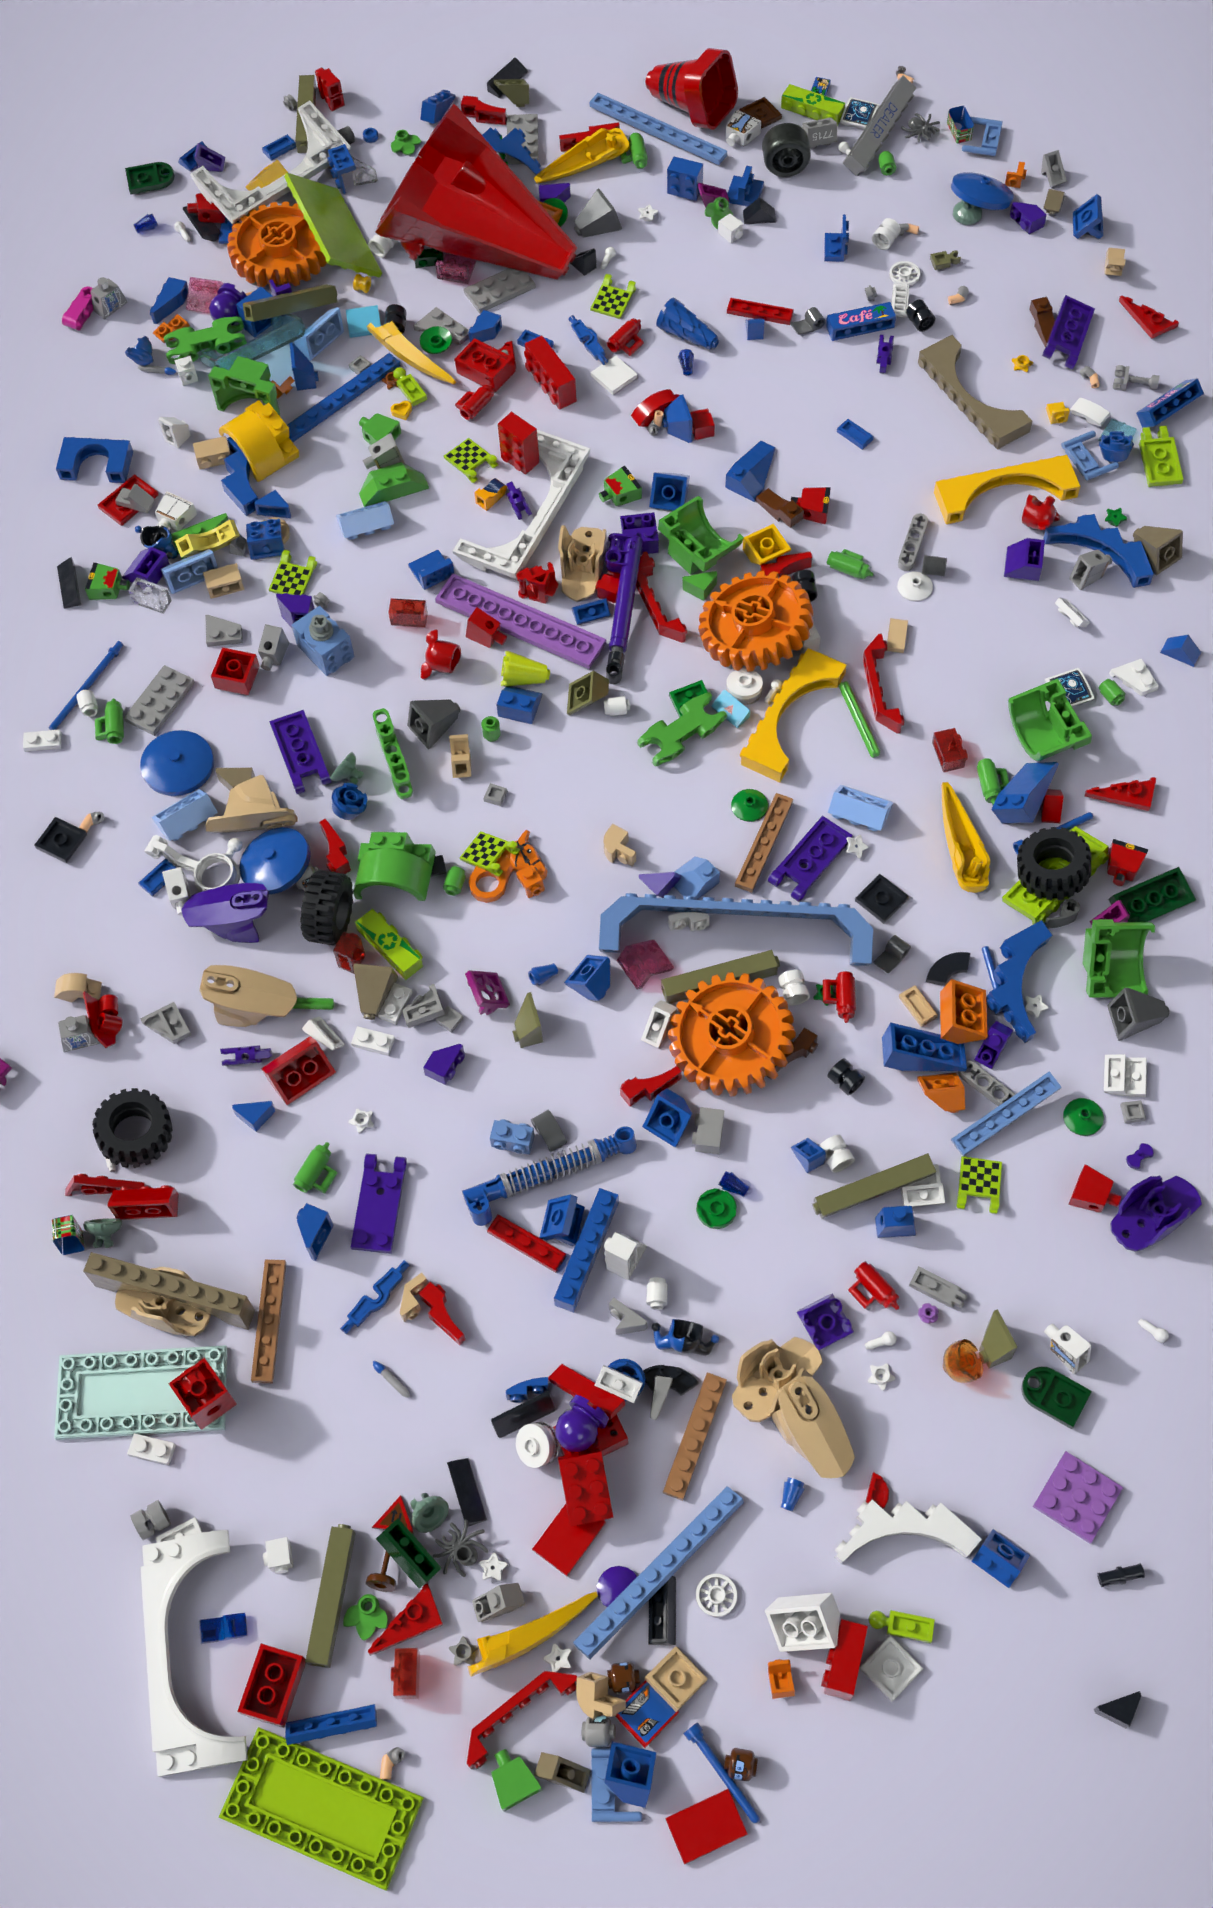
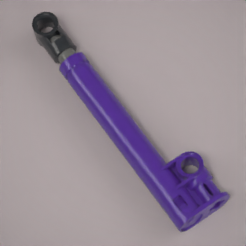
M612 533L608 536L610 546L606 553V568L611 572L620 573L609 644L611 652H609L606 678L609 679L610 684H617L622 679L625 657L623 653L627 650L643 539L635 535ZM611 672H617L618 674L612 675V674H610V673H611Z

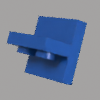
M746 165L742 177L733 176L727 193L728 203L748 207L760 197L764 181L754 179L752 166Z
M1098 194L1073 211V236L1077 239L1087 232L1097 239L1103 237L1102 200Z
M570 1194L548 1200L539 1238L545 1241L557 1239L570 1246L576 1245L585 1208L577 1203V1196Z
M992 1529L971 1562L1010 1588L1030 1555Z

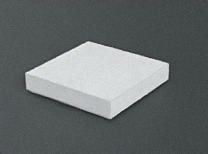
M615 355L608 360L607 364H602L593 370L591 377L613 395L635 380L637 373Z
M891 1635L859 1667L891 1702L923 1670Z

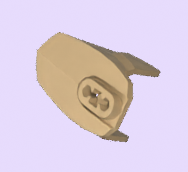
M561 525L558 549L560 552L562 593L576 602L593 596L596 591L595 586L603 570L608 544L606 529L602 531L599 528L580 527L574 530L570 536L565 525Z
M259 775L232 788L224 815L209 817L205 826L207 832L216 833L254 831L291 826L298 822V817L294 810L280 808L274 792H270L265 777Z
M211 965L205 969L199 989L203 999L214 1004V1014L218 1024L226 1026L247 1027L256 1025L266 1016L285 1017L297 1001L295 989L291 983L258 971L228 965ZM207 980H213L214 983H209Z
M167 1267L151 1268L153 1270L192 1280L184 1271ZM125 1289L118 1290L116 1293V1310L161 1331L177 1335L196 1336L204 1331L210 1320L211 1314L167 1297ZM203 1316L202 1320L197 1321L196 1317Z
M797 1337L792 1338L781 1347L772 1339L762 1341L740 1357L737 1371L738 1386L732 1394L733 1406L749 1422H761L771 1417L774 1412L780 1410L778 1396L782 1391V1387L799 1376L812 1377L822 1365V1358L818 1349L812 1343ZM800 1387L795 1389L796 1395L800 1392ZM761 1393H766L767 1395H766V1396H761L760 1394H761ZM753 1405V1406H752V1409H750V1410H746V1409H745L747 1406Z
M799 1376L782 1387V1391L778 1396L780 1410L772 1414V1420L786 1443L802 1455L821 1478L843 1477L852 1466L855 1456L841 1419L822 1386L812 1377ZM797 1387H800L801 1392L800 1394L796 1395L795 1389ZM805 1405L811 1407V1412L809 1414L805 1412Z

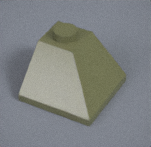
M524 79L494 80V84L513 104H516V107H525V104H529V84Z
M593 670L570 683L567 714L571 715L607 696L609 692V679Z
M531 992L526 994L514 1023L515 1031H512L514 1040L519 1042L520 1048L543 1042L541 1024Z
M998 1309L994 1310L988 1322L979 1348V1357L983 1364H987L988 1368L1012 1359L1017 1349V1345Z

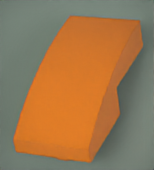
M177 314L168 324L163 322L153 334L165 343V335L190 325Z

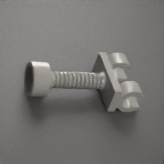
M1116 366L1115 376L1119 378L1114 379L1113 389L1126 391L1127 382L1148 384L1150 389H1157L1159 375H1152L1151 378L1133 377L1128 375L1130 366Z

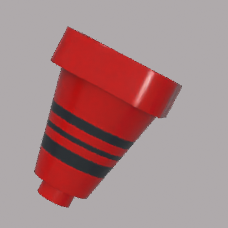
M708 48L698 59L656 65L653 70L648 72L645 80L646 87L650 90L653 97L688 112L693 126L711 130L717 128L734 108L738 98L735 70L731 54L728 50Z

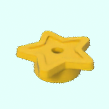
M1025 355L1012 358V362L1015 364L1014 371L1023 370L1028 372V367L1033 364V361H1029V358Z

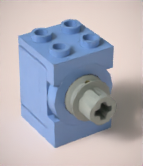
M318 606L291 625L297 646L326 676L334 673L339 667L350 662L355 657L350 636L343 629H339L337 623L330 618L329 614L321 606Z

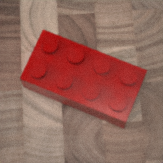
M541 335L526 342L524 351L526 358L525 367L528 372L533 374L534 380L540 383L543 392L549 395L552 404L556 405L560 410L577 402L574 376L544 337Z

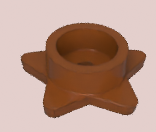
M393 372L388 373L386 378L382 379V382L387 384L388 390L398 387L396 382L398 379L394 378Z

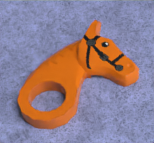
M525 830L519 839L515 841L518 844L517 848H520L517 855L505 850L495 862L503 870L499 877L485 869L475 867L469 879V887L473 897L485 903L497 901L504 895L512 872L520 871L530 865L534 866L542 880L547 877L548 871L536 849L528 842L530 831ZM491 876L496 878L499 884L491 892H482L477 888V882L483 877Z

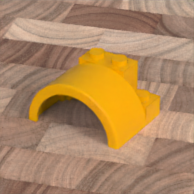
M258 400L245 408L244 413L219 428V434L222 437L224 433L228 434L240 447L252 468L257 482H260L299 457L298 448L289 438V427L270 403L263 405Z

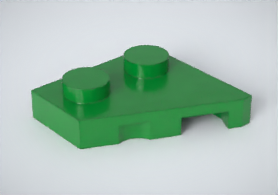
M700 680L669 692V697L679 718L683 716L679 710L686 702L708 691L703 681Z

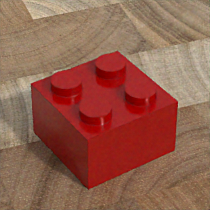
M222 647L211 674L214 688L249 695L260 667L256 654Z

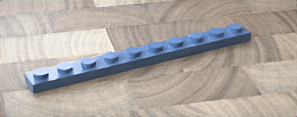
M597 93L589 102L590 107L717 165H720L727 157V150L603 94Z
M727 1486L573 1642L575 1647L590 1660L744 1503L743 1498Z

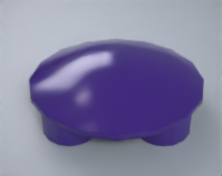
M623 1566L610 1567L604 1571L597 1584L598 1598L602 1604L608 1607L637 1578L636 1574Z

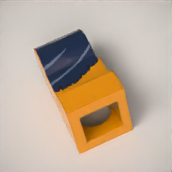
M497 478L492 479L482 490L479 488L474 492L476 504L486 511L489 510L505 495L507 486Z

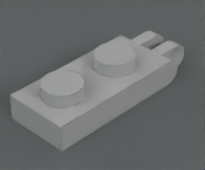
M919 1266L909 1284L911 1288L951 1308L953 1305L962 1308L964 1303L957 1298L963 1301L967 1298V1295L960 1292V1287Z

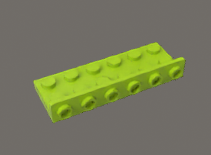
M1075 826L1072 831L1078 833V836H1082L1085 839V843H1088L1090 847L1091 876H1093L1097 868L1101 864H1105L1109 858L1108 845ZM1048 858L1039 863L1041 867L1050 870L1061 869L1070 864L1062 858ZM1019 880L1002 897V902L1032 920L1033 925L1041 920L1045 923L1046 918L1052 912H1056L1060 905L1069 898L1064 897L1063 900H1058L1057 898L1046 900L1045 897H1042V899L1035 896V893L1030 894L1021 885Z

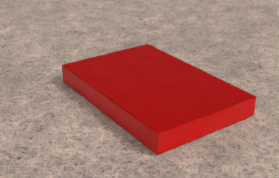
M135 474L97 505L102 512L121 526L139 512L116 504L115 500L122 488L131 490L133 485L137 484L154 499L159 495L158 491Z
M565 1504L532 1548V1551L568 1577L605 1526L606 1521L600 1520L570 1526L567 1506Z
M729 1789L665 1818L684 1865L748 1835Z

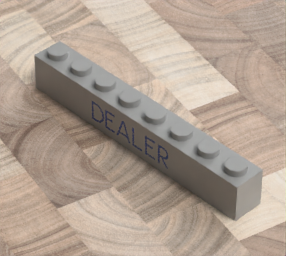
M904 75L894 83L843 161V164L855 175L865 172L869 167L868 162L870 163L876 156L874 153L882 147L881 142L887 139L889 136L887 133L895 126L894 122L899 120L902 116L900 113L908 106L907 102L909 103L914 97L913 93L916 87Z

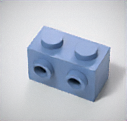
M505 1119L500 1121L494 1120L490 1134L491 1147L530 1155L535 1137L534 1129L525 1123L518 1125Z

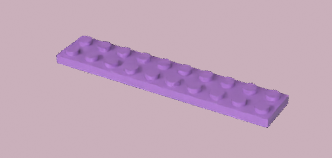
M453 573L435 598L437 604L467 617H470L476 607H478L501 623L500 631L587 669L591 668L606 644L605 638Z

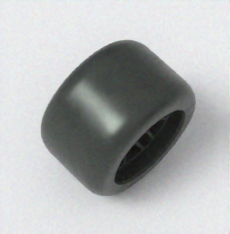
M794 123L778 124L772 127L763 138L764 163L772 174L780 177L794 176L802 172L809 164L811 158L809 138L801 126Z

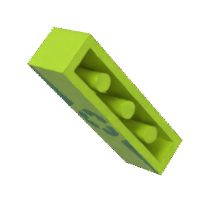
M789 84L782 94L781 108L814 120L832 118L837 122L838 126L845 109V102Z
M372 908L355 922L357 931L405 980L423 967V956L417 949L413 950L410 947L409 941L405 937L401 938L398 935L397 929L392 924L389 926L382 913H377Z

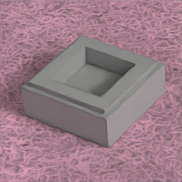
M360 355L349 364V368L358 375L372 364Z
M490 783L483 798L484 802L501 806L508 792L507 788Z
M447 1005L444 1009L445 1015L437 1017L436 1023L452 1033L462 1021L463 1015Z
M1141 1100L1121 1103L1120 1106L1125 1123L1145 1121L1146 1117Z

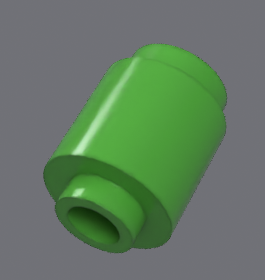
M889 151L882 152L878 158L881 172L883 175H891L897 168L894 156Z
M1106 679L1100 684V693L1111 705H1120L1125 700L1126 693L1114 680Z
M493 716L484 718L481 722L483 737L487 741L494 742L501 734L499 720Z
M456 866L448 870L443 889L448 895L455 896L461 893L466 878L465 871Z

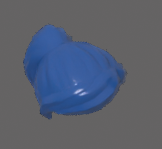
M143 336L137 339L138 343L134 348L128 347L125 354L136 364L147 366L154 361L152 344L147 336Z

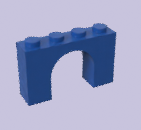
M64 437L56 466L60 480L77 481L82 462L88 457L103 455L109 458L105 471L109 482H126L133 456L130 440Z

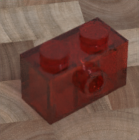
M391 598L388 612L391 625L426 627L428 615L426 600Z
M952 728L934 732L932 744L942 771L948 772L964 768L965 762L968 760V754L966 749L962 747V738L960 734H957L956 729Z
M343 932L333 949L338 967L353 974L354 963L361 964L366 956L361 938L355 933Z
M395 1648L394 1667H391V1681H394L393 1696L396 1699H419L420 1651L418 1648Z

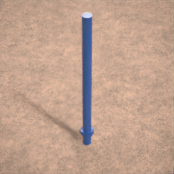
M117 641L113 648H109V653L48 727L50 730L58 728L78 703L77 694L82 690H88L111 660L119 655L118 652L124 646L122 642Z

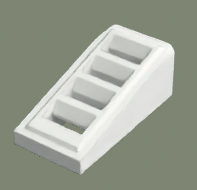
M893 284L891 305L896 317L907 318L906 309L909 299V284Z
M320 1016L310 1019L302 1028L304 1032L332 1051L345 1045Z

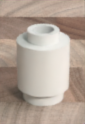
M91 690L80 691L76 698L81 713L85 717L96 715L98 705L94 692Z
M625 696L604 700L605 715L627 714V711L630 710L629 699L625 700Z
M660 1277L649 1279L646 1304L651 1306V1309L660 1310L667 1305L668 1285L666 1284V1279Z

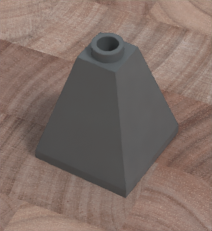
M599 188L574 221L576 225L574 230L578 236L581 234L583 238L622 229L614 207Z
M451 699L411 701L407 726L425 747L430 749L458 719L460 707Z
M1124 988L1107 1005L1118 1040L1126 1039L1157 1025L1169 1016V1008L1165 1005L1164 1001L1131 988Z

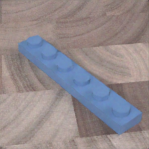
M1049 1071L960 1132L951 1141L961 1155L964 1156L1062 1087Z

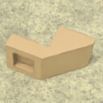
M423 1273L417 1275L404 1286L400 1315L404 1322L408 1319H414L421 1310L414 1295H419L428 1284Z

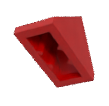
M1047 790L1041 804V822L1060 824L1064 798L1061 790Z

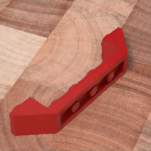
M647 551L643 552L640 558L636 584L639 594L659 635L683 643L687 634L686 625L682 624L679 618L667 621L665 614L662 615L660 603L655 601L654 591L652 588H649L647 579L648 576L653 575L655 563L653 558L649 557Z
M878 634L864 650L863 665L875 720L898 734L901 732V727L904 726V716L900 715L899 708H886V702L882 701L883 688L882 686L879 687L878 683L880 682L879 671L876 672L875 670L877 666L876 659H883L884 653L887 651V641L883 640L882 634Z
M550 1671L542 1672L472 1728L467 1757L469 1768L475 1767L478 1769L488 1761L486 1757L489 1753L479 1739L481 1737L484 1739L489 1737L495 1731L494 1727L500 1722L505 1724L513 1717L512 1712L517 1708L522 1710L531 1703L530 1698L536 1693L538 1695L544 1693L550 1687L548 1685L550 1682L553 1683L561 1696L565 1693L569 1696L577 1688V1675Z

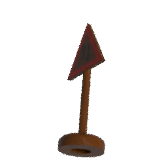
M401 1495L372 1528L385 1530L399 1518L407 1529L414 1534ZM387 1551L385 1552L381 1573L368 1575L366 1585L378 1591L392 1592L396 1589V1580L386 1575L390 1559Z

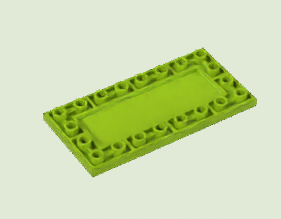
M287 172L284 176L287 186L290 188L294 199H296L298 207L302 211L303 217L315 237L314 239L320 246V251L326 258V262L331 266L337 265L343 269H351L356 273L361 272L370 277L380 278L382 271L338 188Z
M258 1727L247 1751L248 1761L242 1762L218 1818L387 1891L424 1798L300 1744L287 1745L285 1738Z

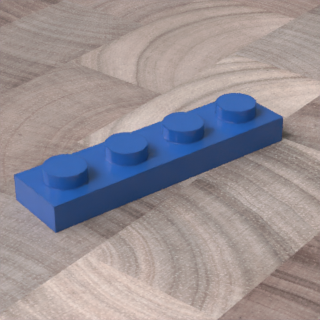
M375 1704L286 1722L287 1745L302 1743L304 1741L377 1727Z

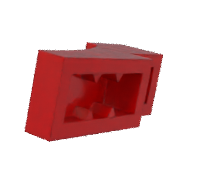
M463 96L461 111L466 117L476 118L478 123L506 125V108L488 105L478 100V97Z
M811 552L779 556L776 558V563L762 564L760 571H764L766 576L770 572H778L779 578L782 575H790L794 572L811 568L812 554Z
M325 818L319 823L329 843V854L326 856L328 863L326 866L330 872L346 874L351 871L349 861L344 856L348 854L346 846Z
M675 1066L671 1070L651 1078L637 1079V1077H634L631 1080L628 1079L620 1087V1096L630 1107L645 1096L652 1101L660 1092L682 1079V1071L678 1066Z
M429 1282L419 1293L421 1300L431 1308L428 1312L429 1318L460 1346L466 1339L446 1311L444 1305L447 1302L446 1291L439 1284L435 1286Z

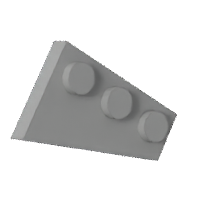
M437 307L413 325L416 331H425L434 326L444 327L451 333L452 343L461 345L469 338V330Z

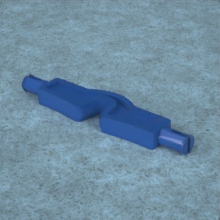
M571 315L569 321L572 323L571 327L579 341H587L584 343L586 350L596 361L600 360L603 365L607 364L608 359L605 357L606 354L599 344L596 333L588 329L580 319L577 321L575 316Z
M403 1260L396 1269L392 1267L373 1285V1290L379 1297L373 1300L367 1295L362 1296L357 1305L347 1315L349 1320L340 1330L347 1334L354 1325L359 1327L372 1312L380 1310L387 1303L391 1291L403 1280L402 1274L410 1265Z

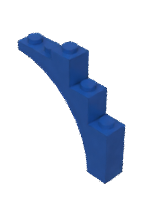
M490 127L482 135L497 153L506 154L519 160L535 175L541 172L540 163L530 157L531 152L526 146H522L526 141L524 139L526 135L521 129L517 130L515 127L502 140L500 139L501 134L496 128L493 130Z
M229 437L227 441L233 454L225 458L224 462L230 475L222 479L221 483L224 492L245 516H248L256 511L254 504L258 500L249 482L251 466L237 443Z
M1095 514L1079 516L1076 523L1046 528L1043 538L1045 544L1064 543L1079 545L1092 550L1098 549L1104 555L1111 556L1112 561L1126 574L1133 588L1151 584L1154 574L1142 542L1137 541L1124 544L1118 527L1101 530Z
M1042 920L1003 942L1000 947L1001 953L1008 960L999 964L992 973L995 981L1001 986L990 991L986 997L988 1008L993 1010L995 1015L1003 1012L1005 1020L1013 1026L1016 1035L1024 1043L1031 1040L1036 1031L1028 1019L1023 1004V974L1030 957L1038 949L1046 945L1053 936Z

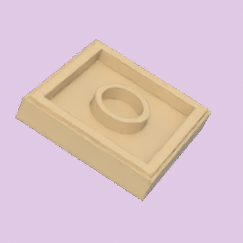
M677 1646L644 1678L675 1712L708 1680Z

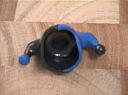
M163 525L146 526L144 528H141V526L135 527V532L141 533L140 540L144 547H153L165 552L168 559L177 558L178 552L171 544L172 535L167 527Z
M672 1319L669 1333L665 1336H662L659 1331L661 1327L659 1323L652 1324L655 1345L660 1350L674 1349L683 1354L693 1352L706 1356L710 1354L714 1345L719 1342V1336L712 1335L711 1340L707 1344L702 1341L703 1325L695 1322Z

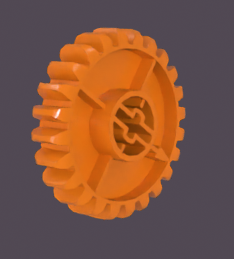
M287 201L282 202V205H278L277 202H271L270 207H266L265 204L259 205L258 211L252 209L248 212L249 216L244 215L239 219V223L233 224L232 232L228 235L229 243L227 244V249L232 267L237 270V274L240 277L246 278L248 283L257 282L258 287H265L266 284H269L270 287L269 280L271 279L276 287L277 285L287 283L299 286L300 280H311L310 274H319L321 272L320 267H324L327 264L324 254L320 251L318 242L314 239L315 237L309 229L302 211L298 207V203H294L293 206H290Z
M759 571L756 576H752L748 572L744 574V579L740 580L738 577H734L731 579L732 584L723 583L720 585V593L715 591L710 594L711 601L704 603V612L699 615L700 625L698 630L705 650L710 653L713 660L720 661V664L724 667H729L732 664L733 670L739 671L743 666H746L747 672H752L756 666H760L761 670H766L769 663L778 666L781 664L780 658L790 659L793 657L791 650H800L803 647L802 641L807 640L810 636L809 630L813 627L814 623L812 604L806 590L802 589L798 581H791V577L788 575H782L779 578L778 572L773 571L766 576L764 571Z
M730 972L727 973L725 981H721L718 975H714L711 979V985L700 981L698 983L699 992L696 993L693 990H688L686 996L689 1001L687 1003L683 1001L677 1003L676 1007L680 1014H674L670 1018L674 1028L668 1031V1037L672 1042L669 1050L675 1058L676 1066L681 1071H684L685 1078L689 1082H696L700 1090L705 1091L710 1087L713 1094L719 1096L724 1088H726L729 1096L733 1097L736 1096L738 1088H742L745 1094H750L752 1092V1084L755 1083L762 1089L766 1086L764 1077L768 1076L771 1079L778 1077L775 1069L776 1065L786 1067L788 1064L784 1054H790L794 1050L791 1042L796 1036L795 1029L792 1026L794 1018L792 1012L787 1010L788 1004L786 999L779 997L778 991L774 986L766 987L764 979L757 978L752 983L749 974L743 973L740 979L736 980L734 973Z

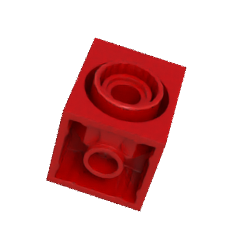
M205 1358L186 1369L177 1378L168 1383L201 1430L237 1405Z

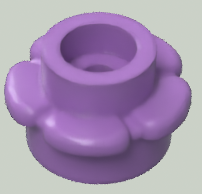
M925 1303L922 1305V1308H919L918 1315L924 1323H934L937 1321L939 1310L936 1306Z

